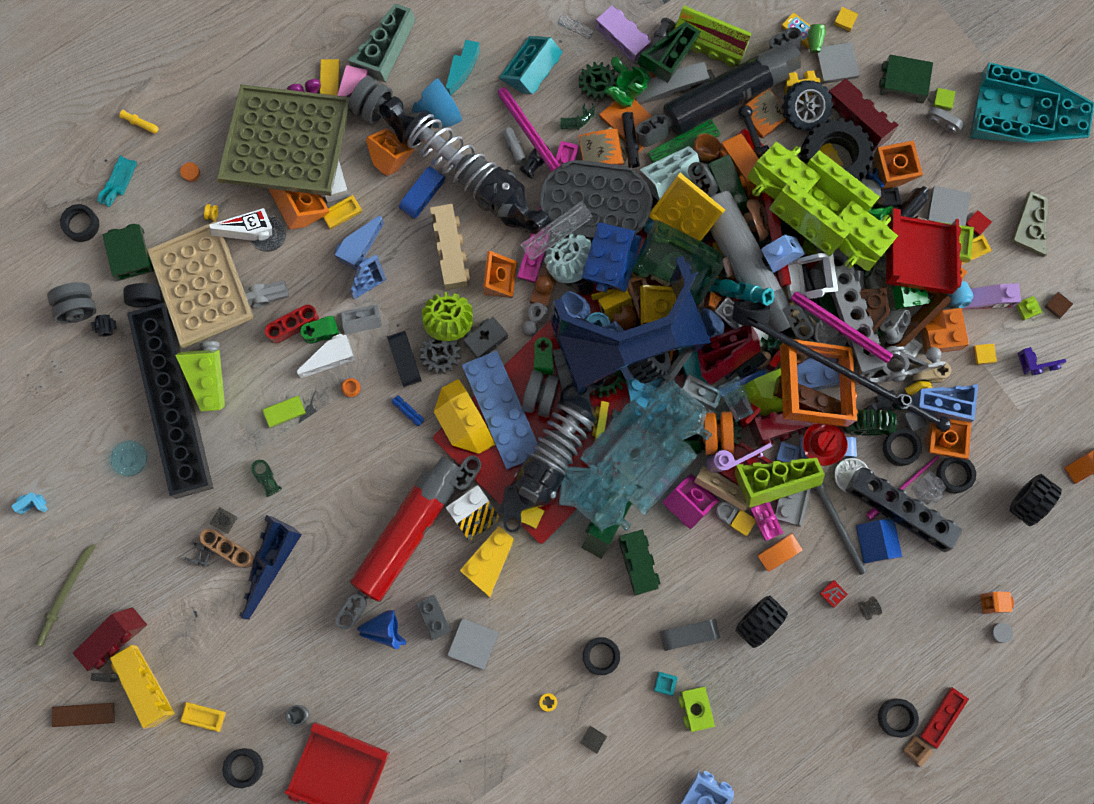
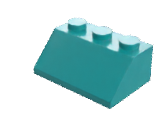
M528 36L499 78L519 92L533 95L539 89L541 82L549 75L552 67L559 61L563 51L551 37Z

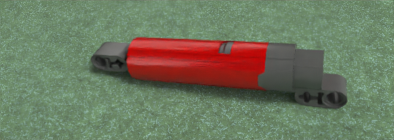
M441 457L432 472L424 469L400 505L396 515L392 517L351 578L350 584L359 591L357 594L349 597L337 615L336 624L339 628L348 630L356 624L367 607L366 600L368 597L377 602L382 601L424 538L425 532L432 526L454 491L464 492L469 489L481 470V461L478 457H467L460 468L448 459ZM470 461H475L478 463V467L475 470H469L467 464ZM465 470V472L469 474L465 478L466 485L462 484L461 486H458L459 483L457 480L463 479L465 473L462 471ZM360 598V604H362V606L356 607L353 611L357 613L356 616H354L351 612L346 611L348 608L352 610L355 606L353 600H359ZM344 615H349L351 618L348 626H343L341 623V618Z

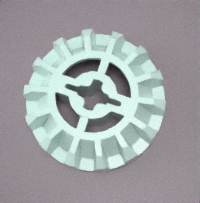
M570 234L569 238L561 236L562 240L560 242L553 241L552 245L554 248H548L544 262L547 265V270L556 281L573 283L582 279L592 243L583 235L575 236ZM557 254L560 257L558 261L555 259Z

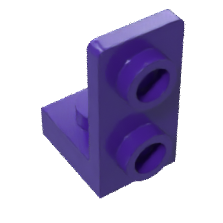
M1031 347L1018 352L1024 375L1029 373L1032 376L1038 375L1046 369H1049L1050 372L1061 369V365L1067 362L1065 358L1037 365V356Z

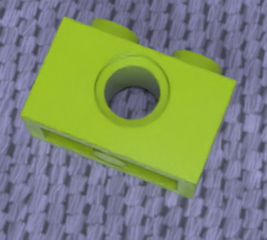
M702 686L681 691L678 701L680 708L685 710L686 716H683L685 728H689L690 732L715 727L706 687ZM695 703L701 708L698 715H693L690 711L691 706Z

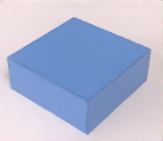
M781 442L775 461L791 462V460H797L800 447Z

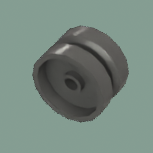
M366 76L355 87L348 103V109L357 116L362 115L363 120L375 124L382 117L379 112V106L392 97L393 91L384 84L379 85L378 80L373 77Z
M73 282L51 289L47 293L49 305L53 307L51 311L53 320L56 323L68 324L92 317L96 313V306L94 301L90 299L92 297L90 286L83 282Z
M533 370L525 389L522 411L533 413L537 403H539V416L549 418L560 377L550 374L546 379L545 385H542L544 379L543 372Z

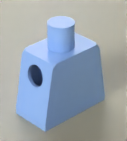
M788 235L778 238L761 249L773 273L805 255L798 239Z

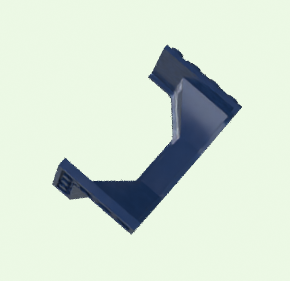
M683 256L675 259L677 264L670 279V284L677 300L669 315L623 332H615L570 316L565 309L562 298L554 300L551 325L577 393L584 392L589 385L631 364L674 349L693 347V352H697L704 345L711 343L690 291L698 272L690 274L692 272L691 266L688 261H685Z

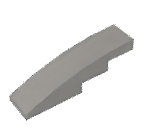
M705 62L677 69L668 83L659 77L650 79L647 82L646 90L637 96L635 100L639 104H644L671 97L673 93L688 90L692 85L708 82L709 75Z

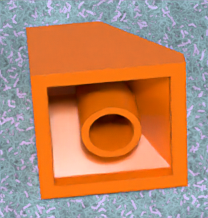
M388 128L366 138L373 166L387 176L397 172L415 150V148H409L405 144L400 143L396 134Z

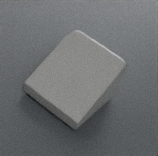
M908 412L901 416L906 428L913 432L927 426L925 420L918 415Z

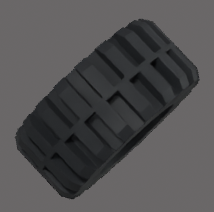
M831 118L827 119L826 123L821 121L809 131L801 146L799 159L807 165L809 160L820 150L821 146L828 143L838 144L849 152L852 159L851 166L843 169L861 181L872 165L874 152L872 151L873 143L868 141L870 136L867 132H862L863 128L860 125L858 127L853 125L854 122L851 120L845 122L844 118H838L837 121Z

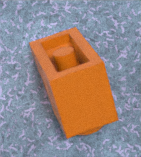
M1094 449L1064 467L1074 484L1094 474Z
M1010 592L980 594L982 614L1013 612L1014 599Z

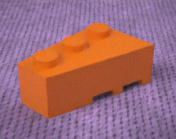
M739 134L721 142L722 150L720 155L721 157L730 155L748 200L763 198L762 192L759 196H755L752 193L756 185L747 176L759 158L743 135Z

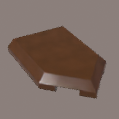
M887 287L861 289L859 292L861 298H864L866 301L867 309L865 310L867 316L872 318L873 333L890 314ZM857 313L850 314L852 319H860V316ZM858 331V332H860L861 334H863L864 336H866L865 332H863V331Z

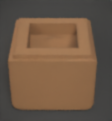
M916 736L902 750L919 767H922L933 754L932 749Z

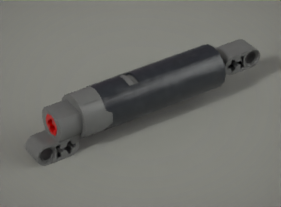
M791 27L773 36L769 40V50L666 103L663 107L664 114L654 115L637 125L638 144L643 147L651 146L666 138L670 134V128L675 134L681 136L788 79L789 73L801 68V54L799 52L801 48V30Z

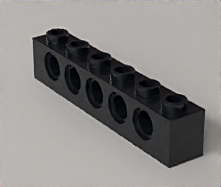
M862 467L855 471L845 489L849 494L943 552L952 550L961 534L962 529L954 521L943 518L938 511L927 508L923 502L911 498L904 490L890 485L888 480L877 477L868 468ZM868 484L872 485L873 491L869 489ZM885 494L889 496L890 502L886 500ZM902 505L906 507V512L902 509ZM919 515L923 518V522L919 520ZM935 526H938L940 532H937Z

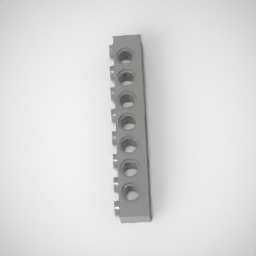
M815 246L817 254L824 253L821 249ZM837 248L833 253L834 260L841 262V266H835L838 291L831 292L838 316L840 320L855 330L865 332L867 338L880 345L877 334H874L872 330V318L867 316L865 310L867 309L866 301L864 298H861L859 293L861 291L859 281H855L853 275L855 274L854 266L850 269L845 266L848 258ZM820 260L824 272L823 260ZM838 278H845L848 283L841 284ZM850 295L853 297L854 301L848 302L845 300L844 296ZM857 313L860 319L854 320L850 314ZM846 337L849 347H852L854 362L860 376L883 369L885 366L884 361L873 354L866 356L863 353V347Z

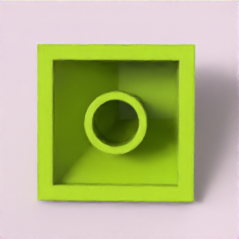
M781 368L760 376L741 387L745 399L761 409L760 414L764 417L773 412L778 414L783 411L782 399L773 396L776 379L781 376Z

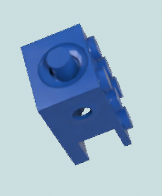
M598 222L582 278L591 284L597 285L596 290L607 293L608 288L626 292L642 237L635 235L634 230Z

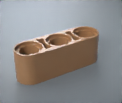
M205 529L201 532L200 541L204 546L236 566L248 568L253 564V554L213 529ZM213 533L215 539L212 543H208L207 537ZM229 543L231 550L225 554L223 547ZM247 554V561L241 564L239 561L240 556Z

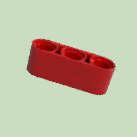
M303 305L269 323L265 327V335L271 342L280 343L300 333L301 327L304 324L319 320V315L312 305ZM307 312H313L311 318H305ZM290 321H296L294 327H288ZM273 330H279L277 336H271Z

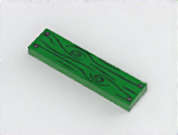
M711 119L649 151L648 156L652 163L688 146L692 148L699 134L706 133L717 138L721 133Z

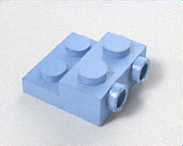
M698 771L680 804H730L734 797V791H732V787L728 783L721 782L720 784L715 781L711 773Z

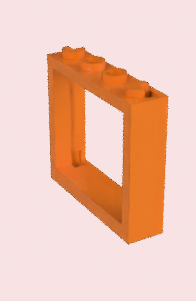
M795 340L827 358L838 359V364L854 372L852 347ZM784 343L781 344L783 419L845 427L856 422L858 411L856 409L857 393L855 391V381L840 373L842 415L799 410L796 353H803Z

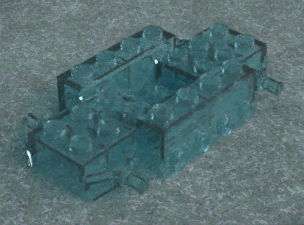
M672 380L658 389L647 383L643 390L649 393L651 398L646 406V410L634 400L626 404L621 414L610 422L609 427L598 435L594 444L588 447L580 458L591 470L579 477H576L571 471L567 472L570 476L565 474V478L572 484L566 499L601 531L614 524H619L625 531L628 530L623 524L625 523L629 528L631 527V523L623 518L626 503L629 502L645 515L697 457L690 445L683 441V439L700 434L705 440H708L712 435L703 427L707 414L704 405ZM635 449H639V456L636 458H632V451Z

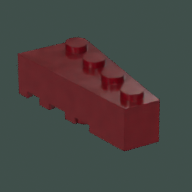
M846 78L828 92L832 95L831 102H833V107L831 108H834L839 113V117L844 118L846 122L849 120L853 121V125L857 127L860 125L863 128L862 132L868 133L870 136L868 141L873 143V152L890 140L899 126L895 121L892 123L886 119L888 115L884 111L879 113L875 109L874 103L870 99H864L862 92Z

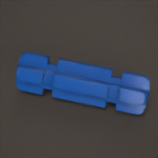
M397 395L392 400V404L399 408L408 419H412L416 426H420L424 422V418L417 414V411L407 402H404L400 396Z

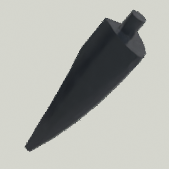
M927 187L915 188L898 208L901 209V216L913 218L928 200L927 192L929 190Z

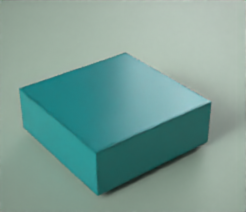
M658 671L653 691L673 696L678 677Z

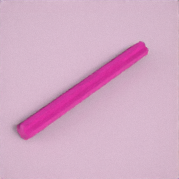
M502 87L497 91L498 96L550 171L553 172L560 167L559 163L507 88Z
M795 292L792 295L791 301L885 363H888L893 357L892 353L801 293Z

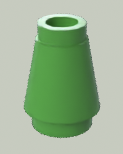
M812 24L810 29H808L811 53L821 52L826 34L824 25Z

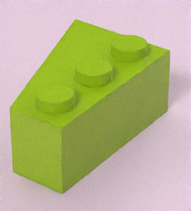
M220 350L185 351L176 354L175 356L200 411H215L225 407Z

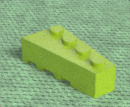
M817 458L791 460V462L773 461V463L761 464L760 462L745 466L737 464L735 468L736 480L749 508L820 486L825 476Z

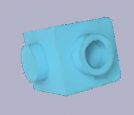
M32 492L20 496L16 499V503L11 506L16 513L22 515L34 506L43 512L48 510L45 506L47 504L45 498L41 494L38 495Z

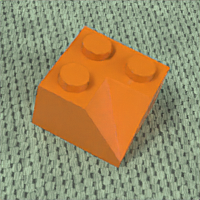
M914 140L878 147L874 152L875 168L878 169V176L885 184L881 189L898 187L923 176Z
M962 308L942 310L920 331L925 355L926 351L931 347H937L941 352L963 350L969 345Z

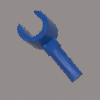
M877 168L873 169V174L869 173V171L867 172V180H874L880 187H884L885 184L879 178Z

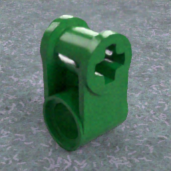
M327 316L306 323L300 330L304 341L309 344L329 340L333 336L339 335L334 316ZM308 331H312V336H308Z
M541 337L535 342L534 370L543 372V375H553L552 343L545 337ZM541 343H545V346L549 348L541 351V348L538 347L541 346Z

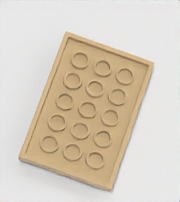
M210 224L148 249L182 348L254 319L224 237L211 236Z

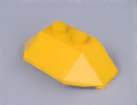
M457 379L442 387L434 414L452 446L477 454L495 446L496 444L485 422L460 380Z

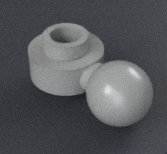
M538 302L530 306L528 311L530 321L525 322L522 326V330L527 336L534 335L537 332V322H543L548 316V308Z

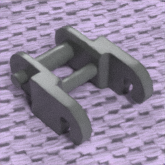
M192 542V545L199 547L198 557L194 560L185 557L184 560L197 565L202 563L203 567L205 565L209 566L207 563L211 554L214 555L211 552L212 550L209 549L207 551V547ZM203 551L207 552L204 561H200Z

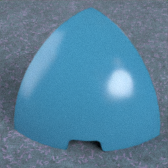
M438 78L423 90L421 99L413 104L411 113L425 110L431 112L434 115V119L441 121L442 128L453 126L462 121L461 114L454 100ZM434 122L432 127L439 128V124Z

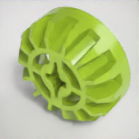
M444 292L443 297H440L438 294L433 295V300L428 299L425 302V307L422 308L423 328L428 335L437 340H458L464 337L472 328V305L468 304V300L465 297L460 298L457 293L449 296L448 292ZM441 304L439 310L434 312L435 306Z

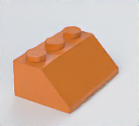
M269 189L289 229L307 227L330 212L321 195Z

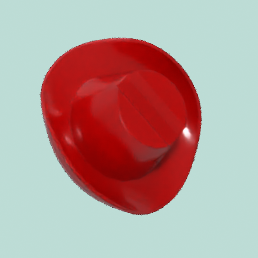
M814 423L806 430L803 438V449L808 459L817 458L820 465L827 466L840 461L847 452V438L836 425Z

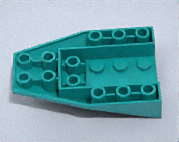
M989 62L981 74L970 138L1024 143L1089 138L1094 102L1044 74Z

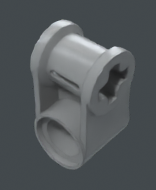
M890 310V314L880 325L881 331L886 335L885 340L888 344L898 343L902 339L905 330L911 322L909 310Z

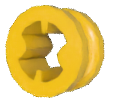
M206 204L204 219L207 221L211 219V221L215 222L218 217V206L213 205L212 207L211 204Z
M551 693L544 694L539 700L540 708L545 712L553 711L557 706L556 697ZM545 697H549L550 700L554 701V705L551 704V708L543 705V700H546Z

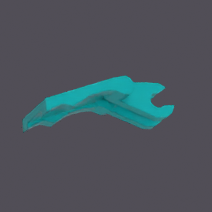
M119 155L111 177L105 184V188L99 193L97 202L100 204L105 202V205L110 207L118 194L124 195L137 166V161H132Z

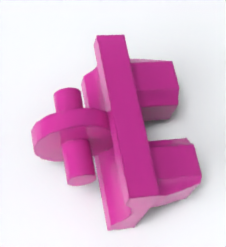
M769 502L750 509L764 541L783 534Z

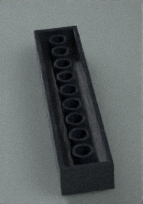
M161 303L128 312L127 316L169 495L178 499L214 489L189 384L175 356L181 351L167 305Z

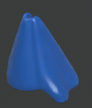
M394 610L384 611L357 628L360 631L359 636L393 649H399L400 645L406 644V640L398 634V620Z

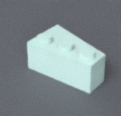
M688 146L640 169L641 175L647 182L651 194L659 201L680 173L691 181L688 167L694 162H699L698 154ZM697 166L695 169L696 176L702 172L700 166Z

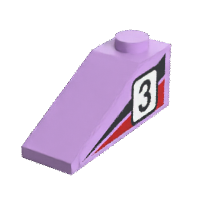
M1019 283L972 288L971 291L974 295L971 300L972 303L962 308V310L1014 308L1021 302Z

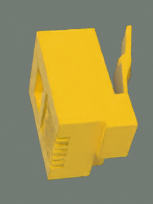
M628 288L626 292L610 289L607 293L601 292L591 295L592 300L598 299L601 313L605 314L609 320L613 318L614 313L621 314L623 306L633 307Z

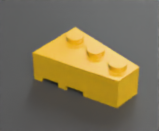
M498 526L460 569V572L488 597H491L514 543V538Z

